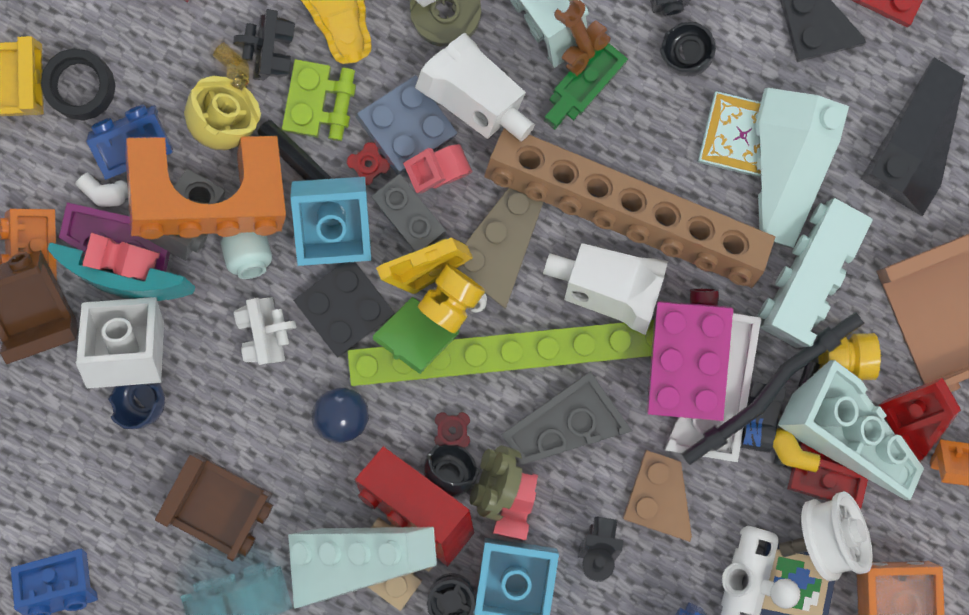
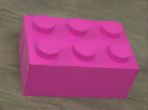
M665 301L656 302L647 399V413L649 415L724 421L733 308Z

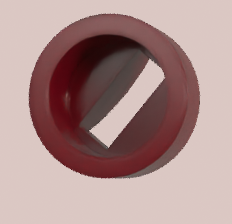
M690 289V304L718 306V289Z

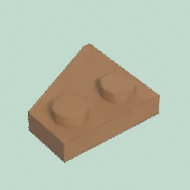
M645 450L623 519L690 542L692 534L681 462Z

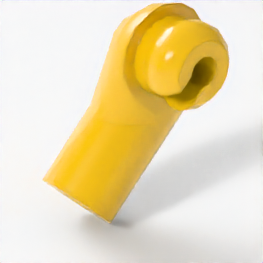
M783 428L776 430L773 448L780 461L787 466L816 472L820 463V455L803 451L795 436Z

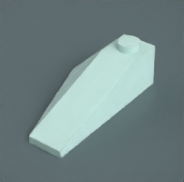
M773 88L764 89L756 120V136H760V157L757 158V170H761L762 190L758 194L759 230L776 236L774 243L794 248L840 143L849 106L819 95Z
M830 360L792 393L778 426L793 434L795 438L805 445L905 500H911L924 467L902 436L895 435L884 420L887 415L880 406L875 407L865 393L868 389L862 380L837 361Z

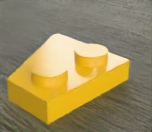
M451 237L381 264L376 269L382 281L409 293L416 294L434 283L447 264L458 268L473 257L467 245Z

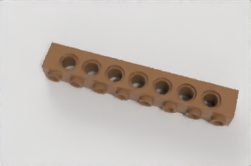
M503 128L484 175L485 178L492 180L498 186L514 189L526 194L532 200L543 201L559 208L568 215L584 218L602 229H610L627 236L633 242L644 243L661 250L667 256L678 257L696 265L703 271L714 272L730 279L731 282L737 285H745L750 288L754 287L764 273L776 237L532 135H528L523 141H519L505 128Z

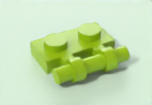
M295 59L282 131L318 138L320 126L324 124L330 125L328 139L342 141L344 129L349 127L350 116L347 113L350 97L355 95L356 85L353 84L355 70L341 68L339 81L329 80L331 73L330 65ZM327 93L336 94L334 109L330 113L323 112Z

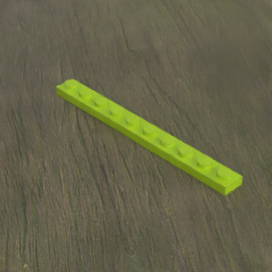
M654 319L650 321L646 335L631 329L623 322L454 339L421 374L400 359H393V354L384 347L348 350L351 386L648 357L652 353Z

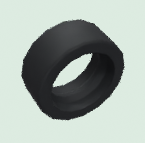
M72 48L60 51L48 61L43 69L41 88L44 98L51 108L69 119L84 121L96 118L107 110L114 99L116 84L112 71L102 59L88 50ZM76 64L87 65L94 69L100 82L99 90L95 97L87 104L80 106L70 105L65 102L58 90V80L62 72L69 66Z

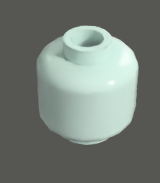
M248 232L239 233L231 237H223L220 241L227 270L234 275H238L241 279H251L264 274L266 267L272 261V253L267 236Z

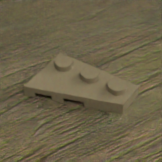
M511 188L506 190L465 243L473 258L457 268L483 287L485 294L504 309L507 307L543 205V201L532 200L526 194Z

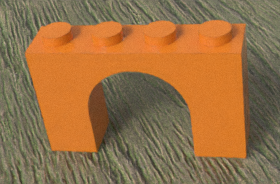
M277 136L240 137L237 150L240 188L229 199L215 204H201L188 200L173 187L168 176L165 138L126 139L125 156L131 236H141L144 239H157L163 235H179L184 238H194L201 234L217 233L222 237H231L239 233L248 232L267 236L282 231L286 210Z

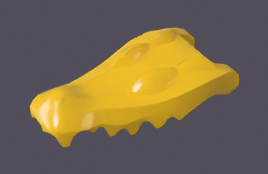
M300 0L311 14L318 29L325 36L335 61L341 64L355 63L370 54L372 43L366 24L365 0Z

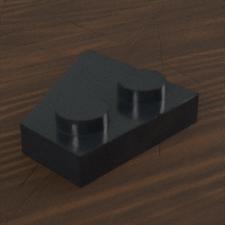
M780 0L797 62L863 46L866 43L865 37L832 0Z

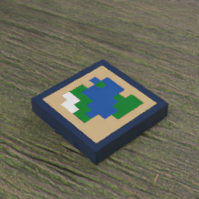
M765 542L763 556L769 555L771 550L770 542ZM778 542L769 581L776 582L780 579L792 580L800 589V599L792 608L783 609L774 604L770 596L765 595L760 614L828 615L835 580L827 581L818 573L808 552L783 557L779 549L780 542Z

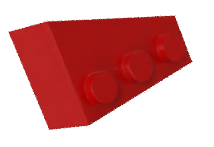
M384 446L355 478L360 492L358 497L370 508L375 509L378 507L387 515L386 518L395 527H434L436 558L447 567L475 533L470 509Z

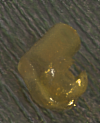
M221 43L215 49L213 57L227 67V78L233 80L230 82L233 88L240 89L241 91L244 87L248 88L250 83L248 62L242 60V57L226 43Z

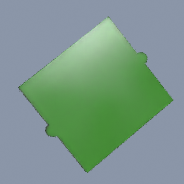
M412 297L373 335V340L391 352L393 359H400L421 374L459 334V330L455 334L439 326L418 309L417 306L420 302Z

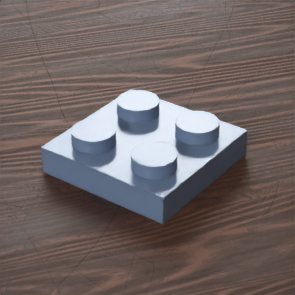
M416 75L356 115L359 123L397 175L406 171L404 162L427 148H432L433 151L437 150L457 135V131L436 102L415 88L418 81Z

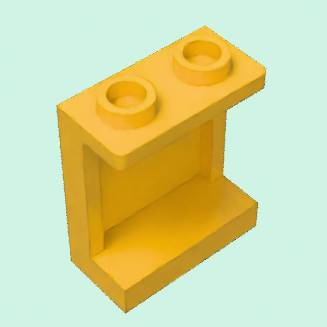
M32 36L17 37V42L0 43V116L44 115L43 92L41 88L43 72L42 44Z

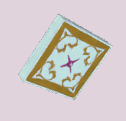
M715 91L697 162L761 178V170H757V158L760 157V136H756V120L761 102Z

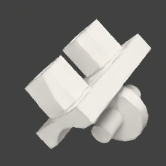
M273 297L246 300L247 305L234 311L235 322L238 328L246 329L251 327L254 341L242 343L243 361L258 362L259 365L285 361L283 346L289 344L287 331L296 329V322L284 321L282 309L275 310Z

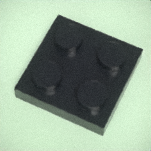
M356 262L341 263L293 300L337 358L395 314Z

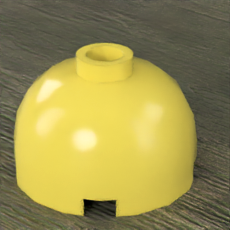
M220 76L202 78L197 82L188 96L184 115L187 129L194 139L211 149L225 151L238 147L240 137L251 136L254 133L260 120L261 112L257 100L247 88L244 87L241 91L231 85L234 80Z

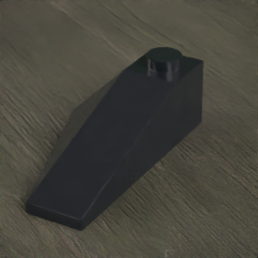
M934 57L860 178L920 216L924 215L942 184L965 75Z

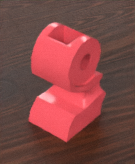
M460 144L450 145L436 152L432 148H427L403 163L416 194L424 193L431 188L436 189L472 173V169Z
M91 233L82 266L98 270L110 269L115 274L124 277L146 280L149 269H154L160 253L125 242L116 243L111 238Z
M522 473L516 498L510 509L502 507L500 515L504 517L495 521L493 535L520 541L527 540L529 529L527 517L534 505L538 474Z

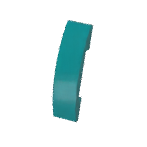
M49 243L48 251L68 270L95 288L128 299L156 297L157 301L171 300L191 295L196 288L184 276L152 268L149 269L144 282L82 266L85 257L84 251L54 243Z

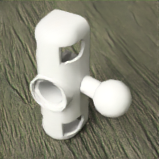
M752 526L743 527L740 530L742 535L739 547L735 548L732 563L724 570L722 575V584L725 590L721 601V606H723L721 615H740V612L760 615L765 595L770 596L773 603L780 608H792L800 599L798 585L790 579H780L776 582L769 581L778 547L777 535ZM759 539L771 543V550L768 556L756 554ZM747 573L749 578L747 587L743 589L742 579L744 575Z

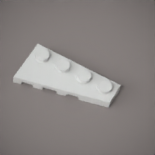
M733 313L724 421L678 417L664 448L666 451L684 452L704 438L703 433L714 425L719 427L747 407L761 323L760 317ZM743 428L727 439L728 443L717 451L712 449L702 457L738 462Z

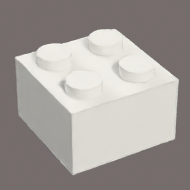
M156 297L82 303L76 365L86 388L161 383L164 320Z

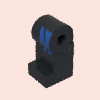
M751 382L747 406L753 403L766 384ZM786 387L781 389L762 415L743 427L740 448L766 453L771 452Z

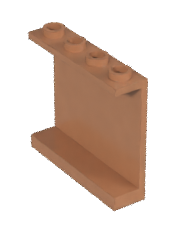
M969 234L876 271L923 385L943 377L951 392L960 389L959 382L969 378Z

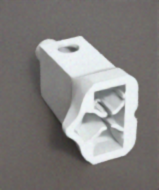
M466 33L460 35L445 49H442L433 56L420 72L415 88L443 105L487 139L501 127H504L519 141H523L535 126L533 122L518 111L526 92L487 58Z
M581 243L576 261L549 253L543 274L568 281L564 300L620 320L631 329L646 335L664 280L668 261L636 257Z

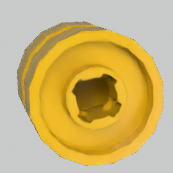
M447 264L435 280L437 288L429 289L417 307L439 326L456 334L468 317L466 309L476 306L485 293V289L457 268Z
M875 333L852 334L849 340L846 337L842 339V345L831 353L827 350L818 357V363L821 364L819 370L830 360H835L861 380H876L879 376L881 352L879 340Z

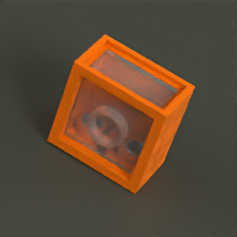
M930 561L872 562L869 572L857 574L858 615H945L943 567Z

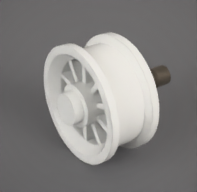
M847 492L836 493L831 501L824 503L816 499L806 501L801 514L804 537L779 544L783 557L808 552L816 570L827 581L838 580L843 572L851 570L857 574H864L869 572L872 566V545L865 519L858 504Z

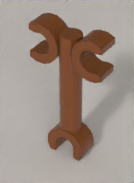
M569 0L570 5L564 13L557 9L554 12V16L559 22L569 27L577 46L568 48L561 58L568 63L566 68L578 76L587 66L589 59L595 55V50H602L611 38L605 34L607 28L596 20L586 30L582 21L585 3L581 0Z

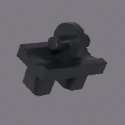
M267 9L266 14L260 16L258 37H255L257 25L246 23L245 35H235L233 39V45L243 48L242 60L253 61V52L256 50L253 79L265 80L269 76L285 77L290 72L291 57L289 55L273 53L274 41L288 44L292 42L295 23L277 17V10Z
M595 517L593 524L589 527V534L585 535L579 546L578 558H583L582 570L585 576L592 581L602 582L607 580L614 571L615 560L623 550L624 540L615 538L616 519Z

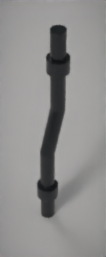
M857 312L851 314L832 329L829 326L817 334L818 339L814 341L811 347H805L781 364L753 403L719 427L714 425L703 433L704 438L682 452L686 462L691 465L712 449L717 451L728 443L727 439L765 412L793 374L827 350L831 353L842 345V339L865 324Z

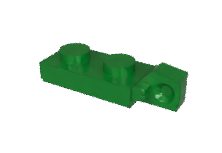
M610 43L602 50H595V55L589 59L587 66L581 74L576 76L570 71L556 86L554 94L549 99L554 106L544 117V122L555 130L567 116L573 121L579 115L581 116L627 63L628 59Z

